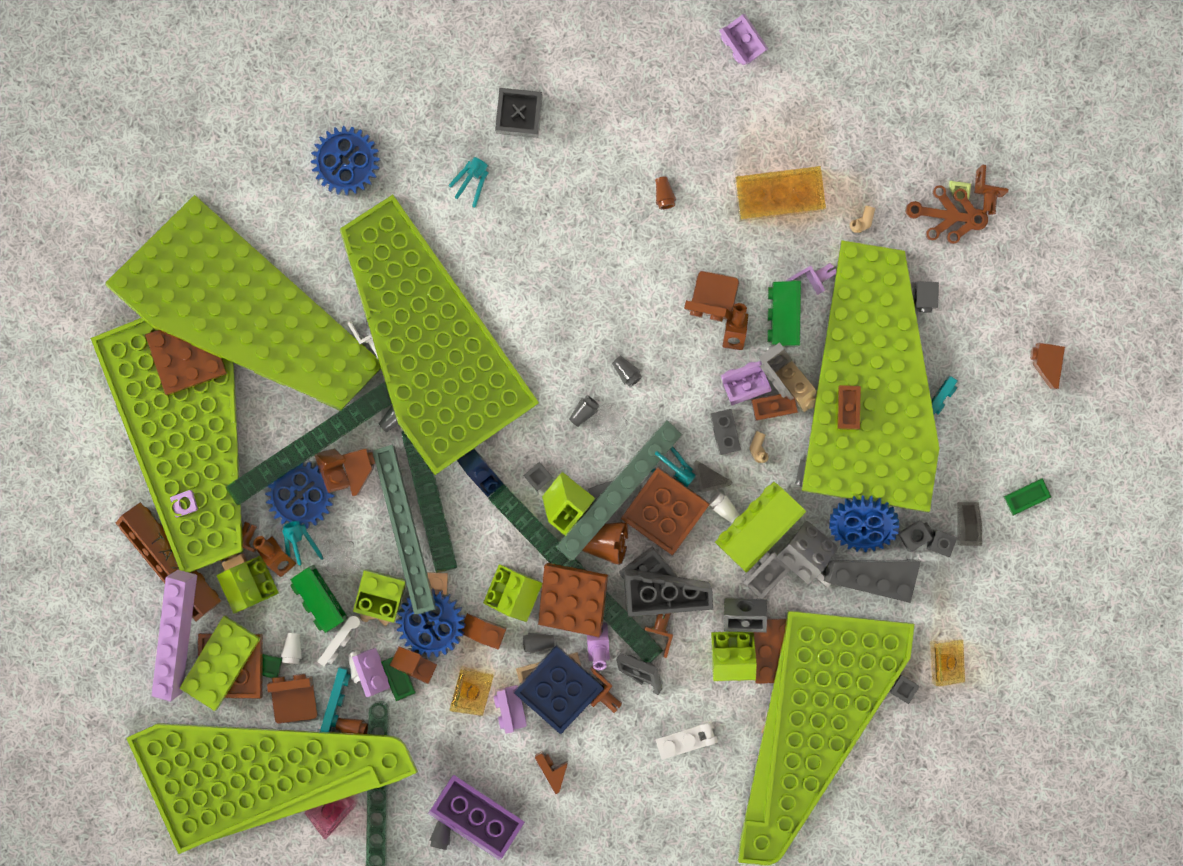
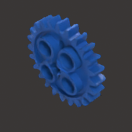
M343 126L342 132H339L334 127V134L326 131V139L321 136L319 137L322 144H314L318 152H311L316 157V159L311 160V163L317 165L312 171L320 173L317 175L316 180L324 179L321 184L323 187L329 184V192L336 188L337 195H340L342 190H344L345 195L348 196L350 190L357 194L358 187L364 191V183L372 185L369 178L377 177L373 170H380L375 165L376 162L380 161V158L374 157V155L379 153V150L372 149L375 142L368 143L370 138L368 134L362 137L363 131L361 129L355 133V128L351 127L350 131L347 132L346 127ZM349 141L350 148L347 151H341V142ZM355 147H359V150L350 156ZM364 155L366 156V162L360 166L356 165V157ZM330 156L335 157L336 163L331 167L326 166V159ZM349 157L350 163L348 165L344 163L338 172L332 175V172L343 163L341 158ZM350 171L352 174L350 180L342 181V172Z
M300 460L298 466H296L294 461H291V468L283 464V472L276 469L278 476H270L274 483L266 485L271 488V492L265 493V495L271 496V499L266 501V504L273 505L269 512H277L274 519L282 517V525L287 521H299L300 525L305 524L306 529L310 527V522L315 526L318 525L317 518L322 521L325 520L322 513L330 514L326 507L334 505L329 501V498H333L335 495L328 493L322 475L318 472V465L312 468V462H308L304 466L303 460ZM298 474H303L306 477V483L303 486H299L296 483L295 479ZM314 481L315 484L303 494L304 499H297L290 508H286V505L298 495L297 490H304L309 483ZM284 488L290 491V498L288 500H283L280 497V492ZM314 489L320 492L321 496L318 501H313L310 498V492ZM297 504H302L305 508L302 516L295 513L294 509Z
M864 495L861 496V500H857L853 496V501L850 502L848 499H845V505L838 503V508H833V514H830L829 529H831V535H835L834 540H840L841 546L848 544L847 549L856 547L855 550L858 552L860 548H863L864 552H867L868 548H871L873 551H876L877 546L884 549V543L890 545L891 540L896 539V534L899 533L898 513H894V507L889 508L888 502L881 504V498L875 502L873 501V496H870L868 500H865Z
M432 588L435 605L440 608V613L436 614L429 611L419 614L421 622H415L412 619L414 611L409 596L407 598L408 603L403 602L401 605L404 610H399L397 613L402 618L396 620V623L402 624V626L397 628L398 632H403L400 639H407L404 646L406 647L411 644L413 646L412 652L416 649L419 650L420 655L426 652L427 658H430L432 652H434L437 658L440 655V651L446 655L448 648L454 650V643L459 644L461 641L457 636L464 635V632L460 629L466 626L465 623L460 622L465 618V615H459L462 607L456 608L454 606L457 600L450 602L451 594L443 597V590H441L437 595L434 588ZM428 620H429L430 622L434 621V622H435L434 626H433L432 624L428 625V624H427ZM440 624L448 625L450 632L442 631ZM422 633H428L431 636V641L423 640Z

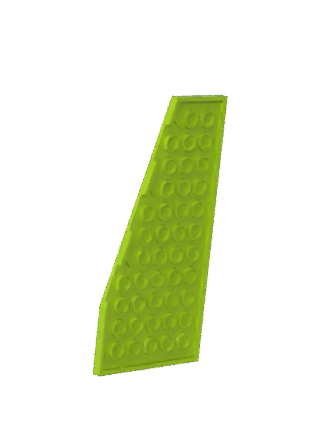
M393 194L340 228L397 422L434 475L539 404Z
M195 195L105 282V285L154 329L162 330L217 357L225 358L278 384L288 386L313 397L317 401L339 411H342L381 370L379 359L365 346L359 344L356 338Z
M842 240L801 491L853 500V496L857 500H861L862 495H864L865 500L873 496V501L875 502L881 498V504L888 502L889 506L929 513L940 448L905 251ZM839 385L861 386L859 430L837 429Z
M139 318L90 339L179 570L191 573L243 552L234 362L222 358L227 371L226 375L170 395H165L145 334L157 331V329L150 326L143 318ZM192 490L198 510L183 516L176 514L173 510V504L178 500L176 499L171 503L170 497ZM187 497L180 500L183 509L190 507V500Z

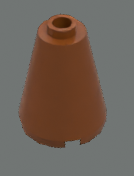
M627 523L604 524L582 551L613 564H622L627 550V546H625V539H628Z

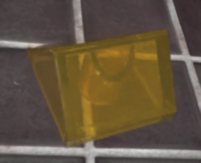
M963 640L930 641L932 684L940 687L965 682Z
M462 666L449 710L483 716L494 675Z

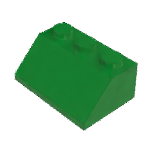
M801 281L773 282L772 287H768V300H772L771 308L767 310V320L771 321V329H767V342H771V345H776L780 342L783 347L800 346Z
M315 565L309 566L290 579L292 590L296 595L300 594L304 600L302 605L308 613L311 612L315 617L313 622L319 631L323 630L326 633L348 619L347 614Z

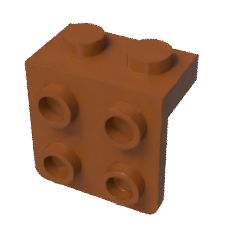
M700 271L692 301L686 300L684 309L689 311L690 315L702 318L703 315L710 316V320L722 322L723 319L731 320L739 280L735 277Z
M306 673L293 675V679H285V676L274 677L267 684L268 693L271 692L276 723L309 720L317 717L313 676L306 677Z

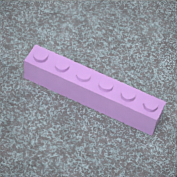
M181 570L171 573L165 580L152 687L153 697L170 702L183 692L180 686L185 676L197 580L196 574Z

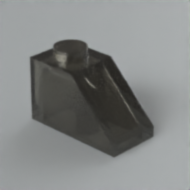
M957 502V545L982 546V519L979 502Z

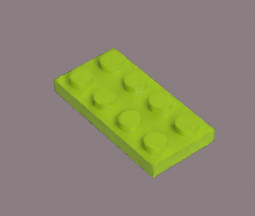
M226 615L223 616L180 686V689L213 711H217L261 638Z

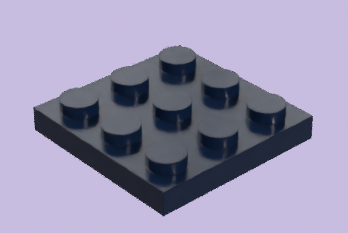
M556 645L514 690V694L559 734H562L600 694L604 686Z

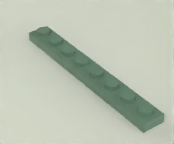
M666 420L555 547L570 561H573L661 460L655 455V452L658 451L665 455L683 434Z
M389 445L372 450L414 615L436 610L395 446Z

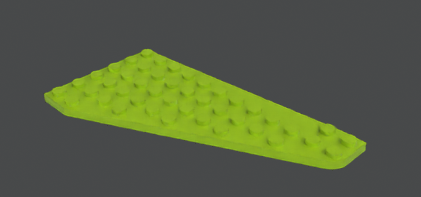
M787 610L783 643L740 837L739 863L772 865L784 856L910 660L915 624Z
M157 723L126 738L178 854L222 837L400 781L418 772L406 744L400 738L391 735Z

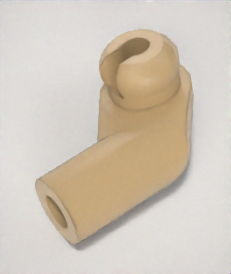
M756 431L749 450L756 462L765 463L769 458L768 453L762 447L766 435Z

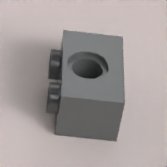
M732 409L710 413L719 455L740 451L741 447Z
M725 598L724 631L767 633V599Z

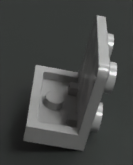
M779 342L776 345L769 346L765 353L759 357L763 363L760 365V368L783 398L788 396L792 400L794 397L776 375L777 371L792 361Z
M806 521L793 539L776 557L803 581L810 584L822 573L838 548L815 526Z
M774 551L771 553L767 552L759 560L760 564L756 569L752 567L743 575L746 578L743 582L760 599L791 570L776 557L777 554Z

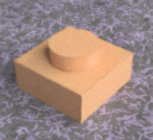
M244 553L240 555L235 554L226 558L227 561L221 564L226 571L246 562L247 559Z
M427 572L431 589L434 588L435 594L443 590V594L447 595L448 573Z

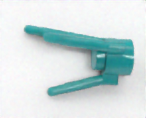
M474 157L471 162L468 161L466 166L448 185L450 188L453 187L466 172L469 174L455 195V199H458L472 177L475 179L481 177L472 204L473 208L477 205L485 178L488 175L486 171L488 165L484 161Z
M673 446L670 450L683 467L678 468L664 455L656 451L655 455L675 471L673 476L676 480L686 487L693 481L696 476L692 472L693 468L685 462Z
M292 521L283 526L285 552L289 557L291 556L290 543H292L299 566L302 565L297 542L302 540V535L305 536L321 560L324 559L321 551L307 532L305 524L300 525L299 521Z

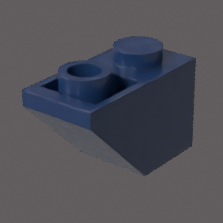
M475 448L457 460L465 473L487 497L504 484Z

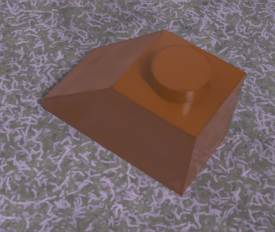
M1037 343L1035 347H1032L1030 354L1033 366L1050 389H1059L1065 347Z
M368 448L342 455L345 458L344 467L352 496L359 495L374 469L373 464H376L373 451L369 452Z
M467 613L464 620L466 626L461 629L464 635L499 650L507 628Z

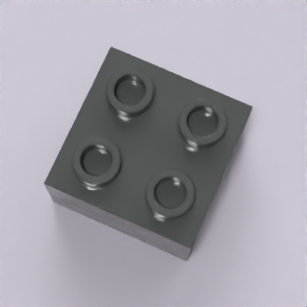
M499 88L495 126L496 134L538 138L543 98L542 92Z

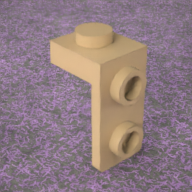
M793 361L776 372V375L794 396L803 412L815 407L817 391Z

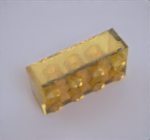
M821 166L737 176L734 179L739 222L821 212L826 209Z

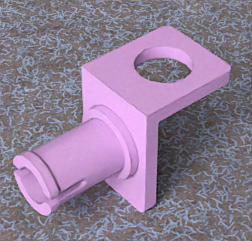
M828 263L816 272L812 266H809L786 281H792L805 273L817 295L825 291L822 282L835 276L836 269L827 273L828 270L834 267L831 263Z
M192 490L170 497L171 503L176 499L178 500L173 504V510L176 514L183 516L198 510ZM184 497L190 500V507L188 509H183L180 500Z
M603 623V633L600 637L587 635L589 661H593V668L596 670L605 669L606 660L610 659L607 623Z

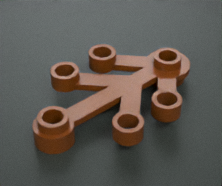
M942 185L934 187L932 194L935 198L939 199L946 210L922 207L921 203L917 201L910 202L905 209L906 215L912 219H916L921 215L945 219L937 226L926 231V238L931 241L936 240L940 233L957 221L966 223L958 230L947 234V241L951 244L959 242L960 237L971 229L982 230L988 224V215L983 214L981 209L973 207L964 189H957L953 197L962 204L968 214L958 212L946 195V189ZM937 188L942 189L943 194L941 196L936 194ZM958 191L963 192V199L957 198ZM912 206L918 207L919 211L917 214L912 213ZM975 216L981 217V223L978 224L974 221ZM930 230H934L936 232L935 238H931L929 236ZM952 233L957 235L956 241H951L950 235Z

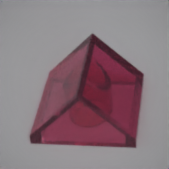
M349 796L309 809L305 812V815L323 839L326 840L354 809L357 802Z

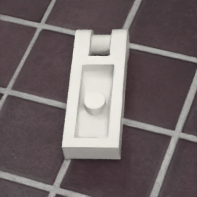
M352 615L346 621L319 658L318 663L326 666L327 663L332 664L339 655L336 651L340 645L345 647L351 639L348 634L353 628L355 629L361 625L360 615Z
M712 721L656 738L661 759L663 760L718 743V738L716 735L714 736L712 730L714 728ZM704 731L706 738L700 740L698 733Z

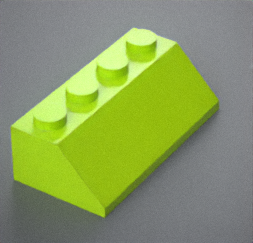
M773 482L764 489L763 493L756 500L749 504L748 508L734 520L733 524L726 531L719 535L715 543L747 573L807 511L783 488Z

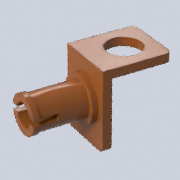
M983 164L976 170L974 193L984 195L982 213L987 214L988 211V215L996 214L997 197H1003L1008 193L1009 189L985 185L986 165Z
M737 303L733 306L731 320H726L723 348L743 350L748 313H746L747 307L742 303ZM737 338L740 342L732 344L728 339Z
M244 522L242 528L243 548L256 553L257 549L250 547L249 543L257 526Z
M258 536L253 541V546L257 549L266 565L280 577L284 576L296 565V562L283 551L273 536L267 540L263 536ZM288 561L286 567L278 569V565L281 562Z
M666 613L664 618H662L663 614H657L654 627L645 626L644 628L646 631L668 637L663 658H667L673 634L668 633V630H666L671 613Z
M591 667L592 673L604 682V689L590 705L595 707L601 701L611 712L615 713L617 709L612 703L620 708L622 702L609 692L612 688L610 681Z

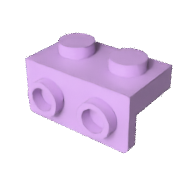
M742 14L728 26L719 30L722 34V41L725 45L730 46L734 52L733 57L739 64H749L768 50V47L745 14Z
M761 361L750 362L742 368L731 369L721 375L722 383L731 406L771 391L766 375L760 368V365H762Z
M376 648L363 651L352 657L366 697L373 696L390 688Z
M518 685L497 689V695L494 696L495 706L500 708L502 715L498 717L500 729H505V734L527 726L522 700L514 694V690Z

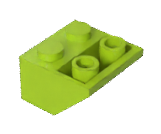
M564 472L560 473L542 496L548 522L564 535L568 533L595 500L591 494Z
M261 556L216 575L233 614L279 594L267 565Z
M499 564L483 604L511 618L527 622L542 587V582Z
M365 569L353 612L394 623L404 594L406 580Z
M711 632L713 681L756 680L757 663L754 632Z

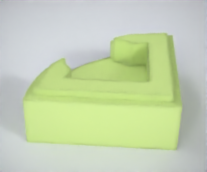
M949 181L951 194H954L957 189H964L969 200L971 183ZM958 191L957 198L963 199V192Z

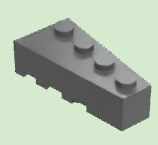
M914 559L830 560L826 568L824 581L911 603L921 561Z
M623 568L625 607L628 617L713 610V591L710 583L707 581Z

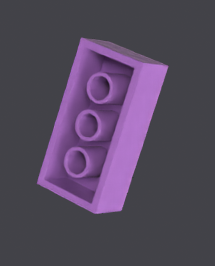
M455 775L449 779L428 812L429 815L497 860L503 858L525 823Z

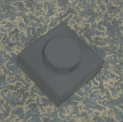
M540 462L523 475L536 491L540 490L553 478Z
M900 674L890 693L909 704L920 686Z

